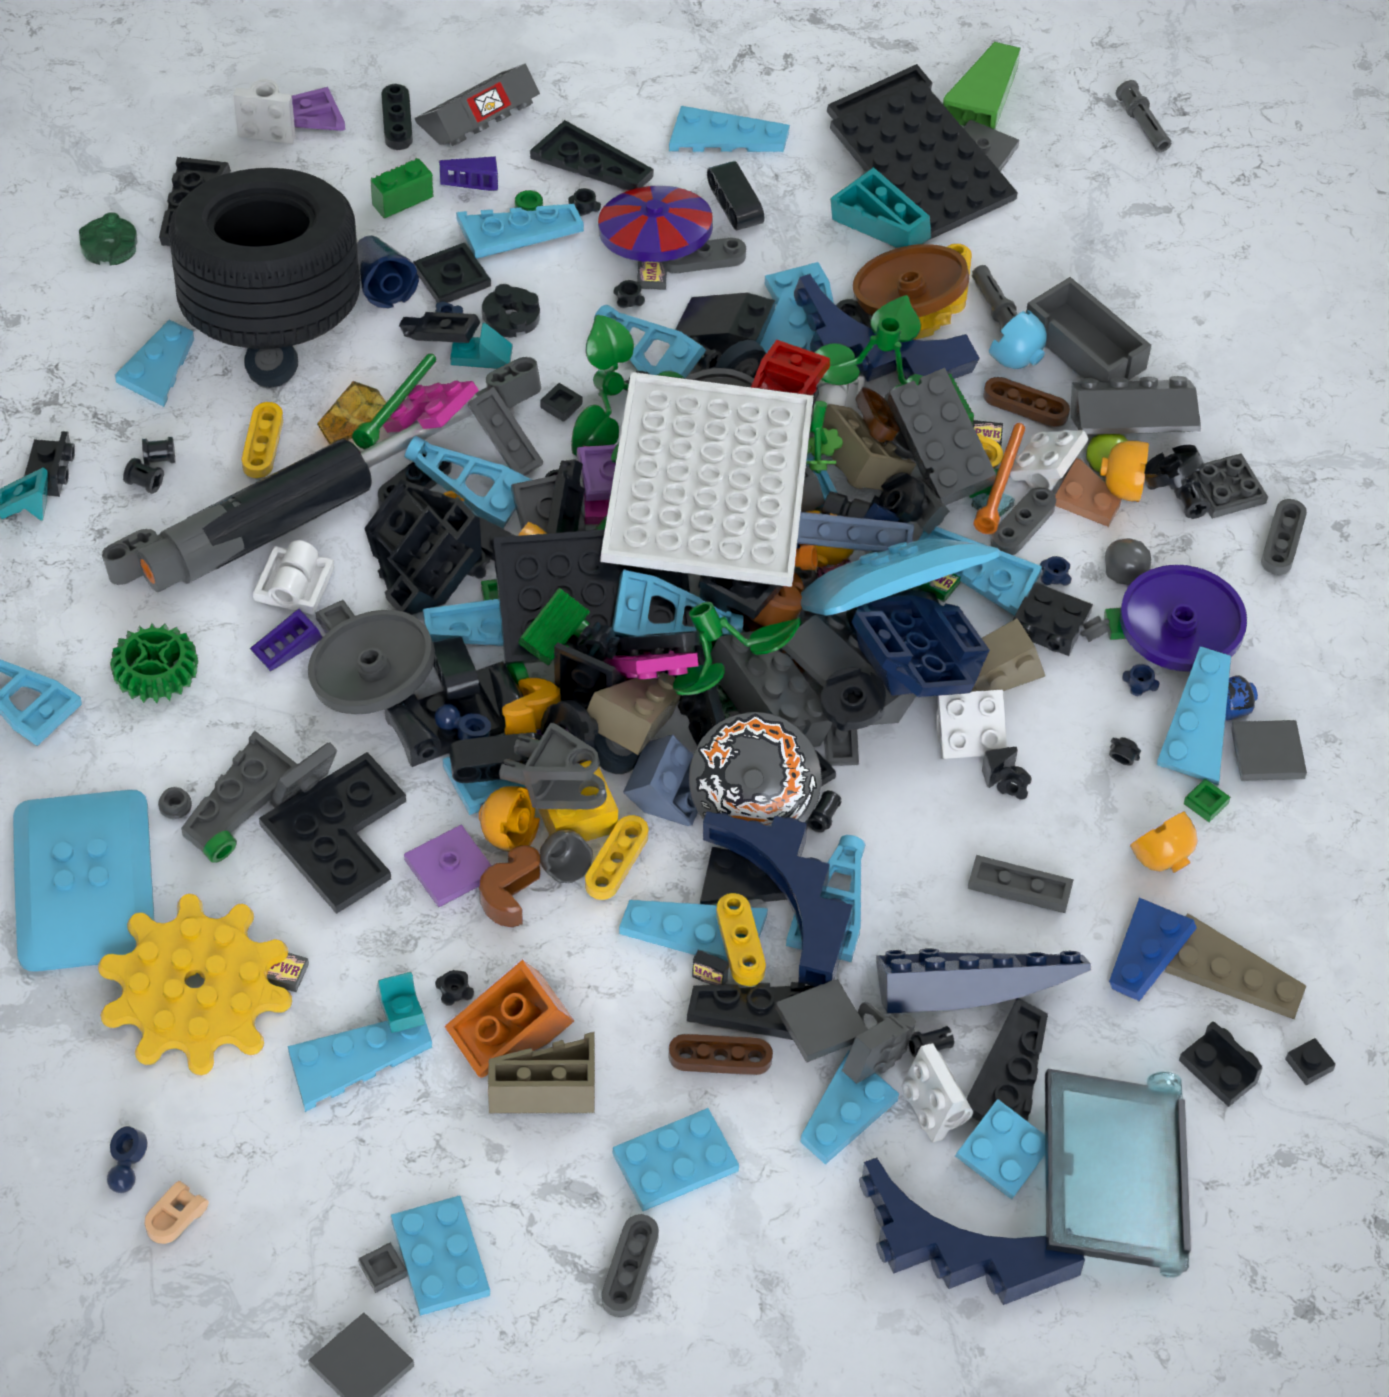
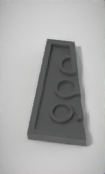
M255 730L248 738L249 743L244 750H239L233 758V764L226 774H221L215 782V788L211 794L203 798L181 827L182 836L202 852L206 843L213 836L225 830L230 833L233 832L270 801L279 778L297 765L296 762Z

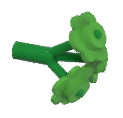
M824 401L815 402L809 433L814 432V437H811L808 441L807 454L811 452L815 457V461H806V465H809V468L818 474L821 471H826L827 465L836 464V461L821 460V456H832L834 450L841 448L843 445L842 438L838 436L839 434L836 429L828 431L826 428H823L827 403Z

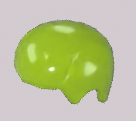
M1097 434L1090 440L1087 446L1086 460L1093 470L1100 473L1102 458H1108L1114 446L1128 440L1122 434Z

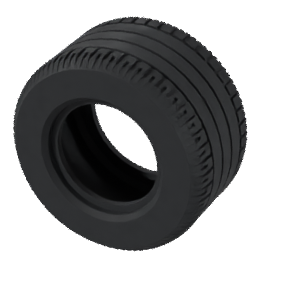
M284 168L239 170L215 177L199 185L179 203L172 214L169 224V242L177 302L186 320L208 337L228 345L243 348L273 349L288 347L313 340L337 326L354 308L360 291L355 216L346 197L323 179L305 172Z

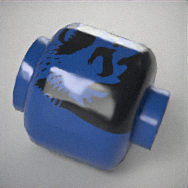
M1240 675L1229 677L1225 721L1251 714L1255 707V701L1258 699L1255 685L1252 682L1249 683L1246 678Z

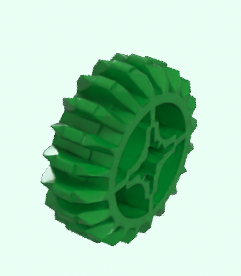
M151 623L148 629H143L139 625L138 632L133 633L127 630L126 639L118 638L117 647L113 648L110 666L111 671H113V680L116 684H119L122 693L128 692L131 699L140 696L143 703L148 698H153L158 703L161 697H166L170 701L172 693L182 695L183 687H191L192 678H196L197 664L199 662L196 647L190 641L187 633L180 634L177 627L169 630L165 623L160 628H156Z

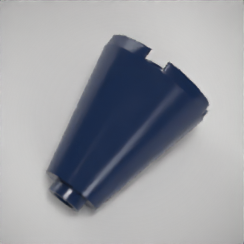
M365 236L357 242L362 291L368 301L378 308L387 309L393 308V304L400 301L403 303L408 301L415 293L419 283V276L414 263L376 236Z

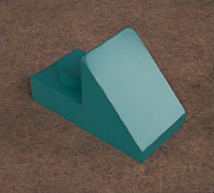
M482 323L480 337H472L469 343H452L450 364L453 366L498 369L511 362L513 344L486 323Z
M41 468L0 488L1 519L26 509L37 519L43 521L48 498V471L45 468Z
M412 972L378 980L376 992L391 1033L425 1025L424 1013L416 996Z

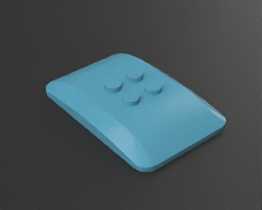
M924 539L910 543H898L888 547L889 550L863 555L860 557V560L835 568L815 580L801 593L802 610L821 615L841 613L993 560L1000 556V551L998 548L950 539Z
M120 790L33 799L20 803L15 808L13 815L17 956L20 965L24 969L34 972L98 965L100 959L107 954L126 955L132 952L136 947V941L128 931V920L135 913L141 912L155 921L146 796L138 790Z

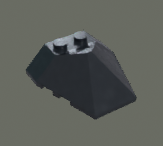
M400 479L364 528L373 557L378 559L380 565L378 570L379 577L386 584L387 590L384 592L386 599L395 610L411 615L423 612V609L434 608L445 604L482 555L480 518L464 501L448 497L437 491L428 490L425 487Z

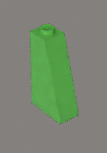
M994 42L945 95L943 105L960 125L965 126L969 120H973L996 130L1018 69L1020 47Z

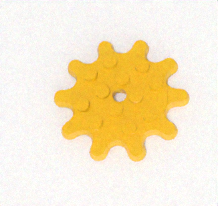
M185 894L177 902L176 918L170 922L157 923L141 912L132 915L128 920L127 928L136 941L135 949L126 955L107 954L100 959L98 963L99 974L103 978L114 980L122 986V995L117 1000L104 1006L101 1010V1021L110 1028L132 1024L140 1029L142 1037L135 1048V1057L141 1064H154L165 1051L179 1049L187 1056L189 1070L196 1075H205L214 1066L213 1056L215 1050L223 1044H233L247 1055H255L263 1049L264 1038L255 1027L257 1016L265 1011L282 1013L287 1011L292 1005L291 993L285 988L271 984L267 978L269 969L287 958L288 948L284 942L277 939L258 943L248 937V929L254 920V913L250 907L245 904H237L226 916L214 919L204 914L202 901L194 894ZM198 973L205 980L203 985L198 988L188 987L185 981Z

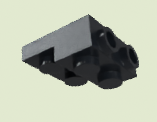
M705 575L701 577L698 584L700 598L703 601L711 602L714 607L725 613L732 607L752 619H755L783 588L781 585Z
M1035 582L1028 597H1024L1013 620L1016 618L1019 620L1033 643L1046 647L1053 652L1069 656L1084 628L1082 624L1087 622L1092 612L1093 604Z

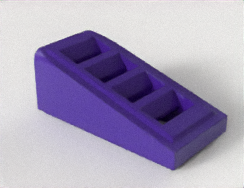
M496 156L439 160L440 185L488 191L498 190ZM448 170L454 171V174L448 175Z
M297 609L254 644L250 650L269 671H272L312 647L323 637L309 618L300 609ZM300 628L304 631L301 635L297 632ZM289 635L295 639L291 643L286 639ZM279 641L285 646L282 650L275 645ZM270 648L275 653V656L270 658L264 650Z

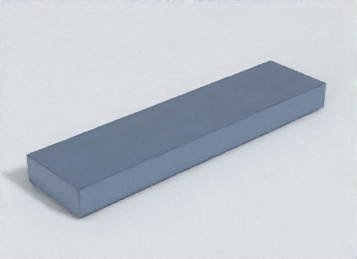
M800 512L797 543L883 552L889 550L888 547L892 545L912 542L914 524Z

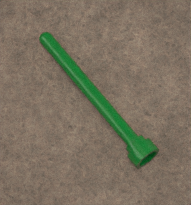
M429 353L422 359L370 422L361 423L352 433V439L358 447L365 450L378 442L380 428L436 363V356Z

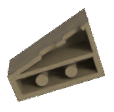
M828 403L823 428H826L828 431L836 429L839 434L838 436L843 441L842 447L834 450V454L830 457L836 461L834 465L848 478L847 482L857 489H863L864 487L884 491L881 485L891 476L901 472L911 475L916 463L911 459L903 460L895 453L897 447L891 441L884 444L874 439L869 434L871 430L864 422V418L854 409Z
M1017 618L982 637L990 651L971 692L1006 691L1045 677L1036 647Z
M658 671L656 678L638 679L637 677L594 692L587 712L590 717L597 721L598 733L638 755L672 717L681 697L673 689V683L676 678Z
M595 1031L584 1034V1039L566 1044L563 1040L552 1042V1047L533 1052L529 1048L489 1059V1113H595Z

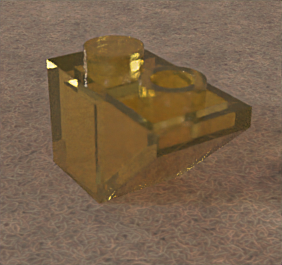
M352 381L317 425L329 444L344 438L347 440L352 439V433L361 423L370 422L385 405L386 401L378 389Z

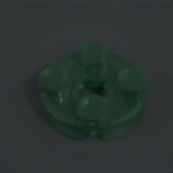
M106 213L103 217L92 220L79 229L81 252L91 263L100 265V261L109 262L110 266L118 265L132 258L136 252V245L138 243L136 228L129 221L120 218L117 213ZM106 239H114V242H111V243H110L109 241H104V240H106Z

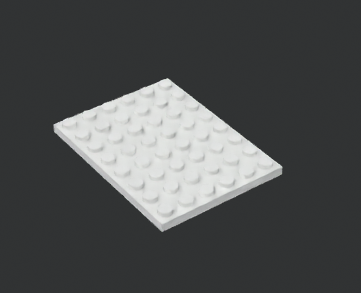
M631 372L600 562L792 587L814 396Z

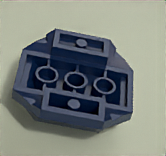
M914 595L884 597L858 606L852 619V624L857 631L858 647L892 696L915 694L917 697L970 693L990 651L959 606L945 603L943 606L923 597Z

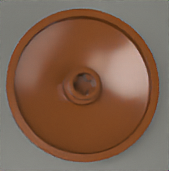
M917 244L896 248L873 258L857 272L853 280L855 301L859 303L867 314L873 316L878 309L888 302L907 295L917 316H926L949 306L964 293L969 283L968 266L965 258L959 252L949 247L934 244Z

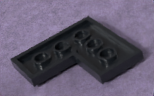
M366 752L320 780L309 791L305 793L302 791L261 816L259 824L337 914L391 880L390 870L359 837L357 832L406 802V794L374 758Z

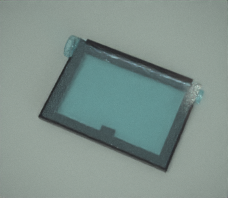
M1047 1069L1045 1073L1046 1250L1160 1268V1274L1168 1278L1178 1277L1182 1272L1188 1270L1191 1235L1186 1110L1180 1076L1172 1072H1157L1147 1078V1085Z

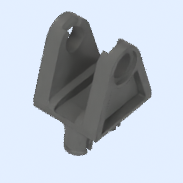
M554 723L549 724L541 740L523 734L518 736L519 739L515 742L514 752L516 755L530 757L526 765L505 759L504 764L500 768L499 775L501 779L525 785L526 789H528L533 808L594 809L606 801L605 783L594 774L600 765L598 753L594 748ZM586 759L592 763L585 768L577 762ZM590 786L596 787L599 790L596 795L584 796L581 794L583 789Z

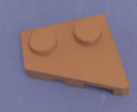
M1078 458L1075 459L1055 494L1057 507L1107 527L1110 526L1120 508L1122 500L1111 494L1106 487V483Z

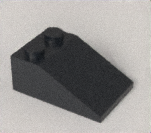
M748 292L691 297L675 330L682 332L691 339L693 337L700 338L702 344L712 350L714 348L720 350L721 355L740 341L754 340L760 344L774 313L775 300Z
M558 642L554 646V684L560 688L561 701L574 700L587 710L594 692L627 681L614 666Z

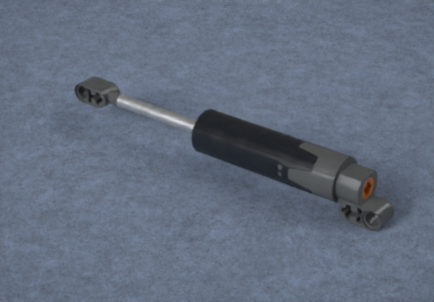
M521 357L490 372L486 376L487 387L478 391L468 402L492 387L496 389L508 408L536 395L541 390L537 361L532 357ZM468 402L441 428L423 429L420 423L417 422L361 452L349 440L345 438L340 439L187 517V519L161 531L159 535L152 529L138 530L108 545L102 551V558L109 580L113 584L123 585L144 576L154 591L161 592L180 581L188 584L215 569L217 570L369 491L372 484L370 467L407 449L414 436L424 440L473 415L468 407Z

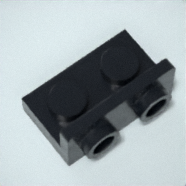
M62 431L59 441L34 439L24 476L45 468L48 471V496L60 497L63 484L67 485L69 480L68 463L73 461L75 457V444L70 443L69 432Z
M1214 1021L1207 1025L1205 1035L1183 1051L1179 1057V1061L1228 1107L1258 1083L1263 1068L1258 1058L1252 1052L1246 1051L1241 1047L1227 1029L1221 1028Z

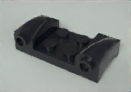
M504 661L476 671L480 687L479 694L447 700L444 691L419 700L415 694H412L402 702L385 709L386 721L397 733L411 767L449 754L450 745L460 740L458 729L443 730L435 722V713L443 705L455 706L459 710L461 717L468 714L485 716L491 722L490 737L505 732L506 724L505 716L502 713L503 706L524 696Z

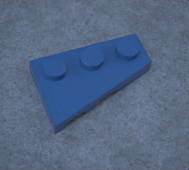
M1139 897L1109 980L1112 990L1140 1001L1197 929L1194 920Z

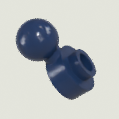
M443 705L435 713L437 726L443 730L458 729L460 740L490 737L491 722L483 715L468 714L461 717L459 710L453 705Z
M130 1126L122 1127L116 1131L110 1142V1153L118 1162L116 1166L109 1170L107 1184L116 1193H125L132 1189L136 1176L131 1166L139 1162L147 1150L148 1142L146 1135L142 1131Z

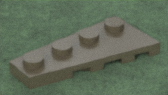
M1187 913L1186 917L1194 920L1197 929L1165 969L1166 973L1295 1020L1306 989L1305 984Z

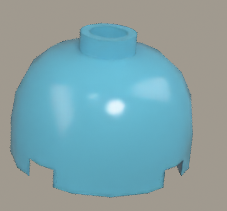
M1027 310V313L1022 311L1003 327L1000 332L1004 335L1000 342L994 339L989 349V354L1005 367L1021 369L1030 363L1035 366L1045 355L1043 349L1046 345L1047 333L1038 317L1030 310Z

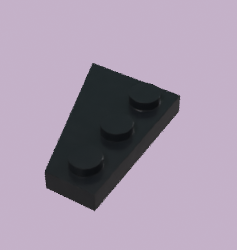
M712 847L700 904L712 905L718 903L721 897L730 893L740 894L747 900L761 899L764 902L787 900L784 893L769 875L750 860L729 849Z

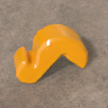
M541 678L520 680L518 682L519 689L524 697L508 703L502 708L506 724L505 735L537 733L536 729H541V720L547 707L561 701L560 688L554 683Z

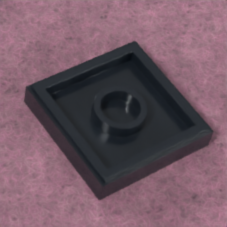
M465 242L413 261L419 278L437 303L441 301L449 303L491 287L490 277Z

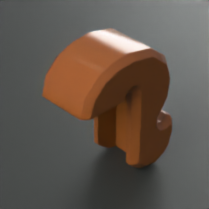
M794 573L792 587L783 586L755 619H750L764 627L797 619L802 610L801 593L804 589V584L801 578Z
M520 845L511 849L508 852V863H496L488 867L480 877V904L485 914L500 926L513 928L523 924L522 908L512 896L540 879V854L534 847Z

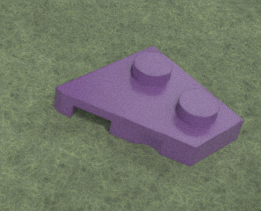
M328 87L292 95L295 127L336 131L345 130V121Z

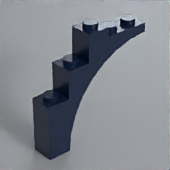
M811 274L799 277L794 290V298L797 305L802 307L806 313L810 329L815 331L810 343L811 352L815 353L825 345L836 343L847 346L853 351L855 358L859 357L869 343L870 337L876 334L871 328L857 322L840 310L821 291ZM967 334L941 340H910L900 342L903 375L906 380L911 375L919 374L926 376L942 368H945L947 373L952 374V377L956 379L972 373L980 359ZM877 344L873 345L864 360L857 365L867 382L897 371L894 349L886 352L880 350Z
M706 811L703 820V840L728 848L754 863L769 875L784 893L795 913L802 942L798 983L817 987L835 980L851 925L853 905L836 898H824L829 881L830 864L822 862L817 858L801 857L806 843L807 823L800 822L792 817L774 816L772 826H767L759 821H746L733 818L725 813L716 814Z
M877 1157L864 1162L862 1177L859 1178L860 1187L866 1198L871 1197L875 1205V1217L881 1227L879 1242L876 1243L877 1252L883 1263L888 1262L893 1274L931 1260V1266L938 1279L943 1278L948 1289L986 1275L989 1290L993 1295H998L1003 1305L1081 1276L1085 1262L1084 1256L1046 1250V1235L1007 1238L986 1236L958 1228L931 1215L910 1200L891 1180ZM1069 1229L1064 1230V1235L1073 1236Z

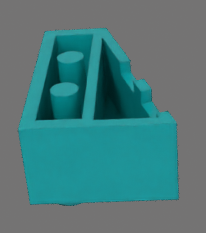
M874 167L830 198L832 220L893 247L900 248L923 244L931 238L930 216Z

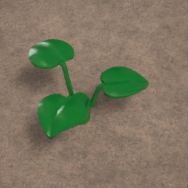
M907 295L888 302L873 314L870 326L876 335L870 337L869 343L859 357L855 358L853 351L847 346L836 343L825 345L815 352L830 358V368L821 380L833 385H846L858 379L860 371L857 365L864 360L874 344H877L878 348L882 351L895 350L898 380L901 384L896 385L893 389L915 381L916 385H918L920 378L923 377L922 375L914 374L906 380L903 375L900 342H907L916 338L921 328L919 317L914 311Z
M595 315L594 323L586 342V357L591 365L599 369L594 374L593 384L596 389L600 390L598 395L602 397L605 411L598 405H590L579 414L571 438V451L575 456H577V447L615 445L619 438L618 422L609 417L612 410L607 395L615 396L623 389L628 390L629 384L625 383L622 375L615 372V370L618 369V363H624L631 359L634 351V341L630 332L621 323L603 315ZM663 371L657 374L659 376L684 379L682 375L674 371Z
M704 602L695 606L689 612V616L696 630L700 631L705 662L704 665L688 668L687 674H681L676 677L673 683L675 693L677 695L698 694L712 688L722 679L725 672L724 665L722 663L712 664L710 653L717 639L723 634V627L744 646L750 647L753 654L760 655L777 651L785 646L799 628L800 618L762 627L754 631L750 635V639H747L728 623L725 616L719 618L711 602Z

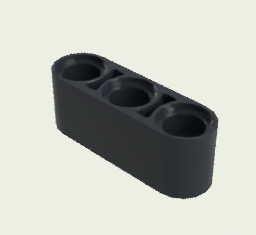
M736 161L707 169L709 186L734 230L737 231L764 223L765 217L761 202Z
M457 636L433 641L435 648L433 666L447 700L479 694L480 687L477 672L462 637Z
M520 733L538 740L542 738L537 733ZM520 734L463 739L452 743L449 747L453 779L459 783L502 780L499 773L505 759L526 765L530 757L516 755L514 752L515 742L519 739L518 736Z

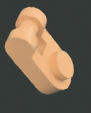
M176 1182L147 1213L145 1228L148 1237L152 1241L161 1244L174 1241L194 1219L203 1215L209 1201L201 1195L195 1196L190 1193V1188L183 1182ZM182 1204L185 1207L179 1211L174 1208L175 1205Z

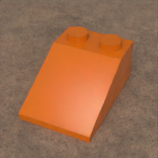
M522 959L444 1027L478 1077L483 1078L488 1075L489 1059L529 1048L535 1051L550 1043L575 1020L542 974Z

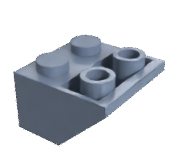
M673 734L650 741L642 750L623 793L644 813L685 826L693 825L698 814L689 786V770L693 754Z

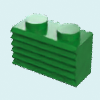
M415 158V161L411 160L406 162L405 165L381 173L380 176L371 177L373 207L385 219L434 197L432 172L419 158Z
M559 588L520 637L518 644L549 666L554 660V646L558 642L569 647L567 642L573 635L579 638L585 627H588L590 624L585 620L590 611Z

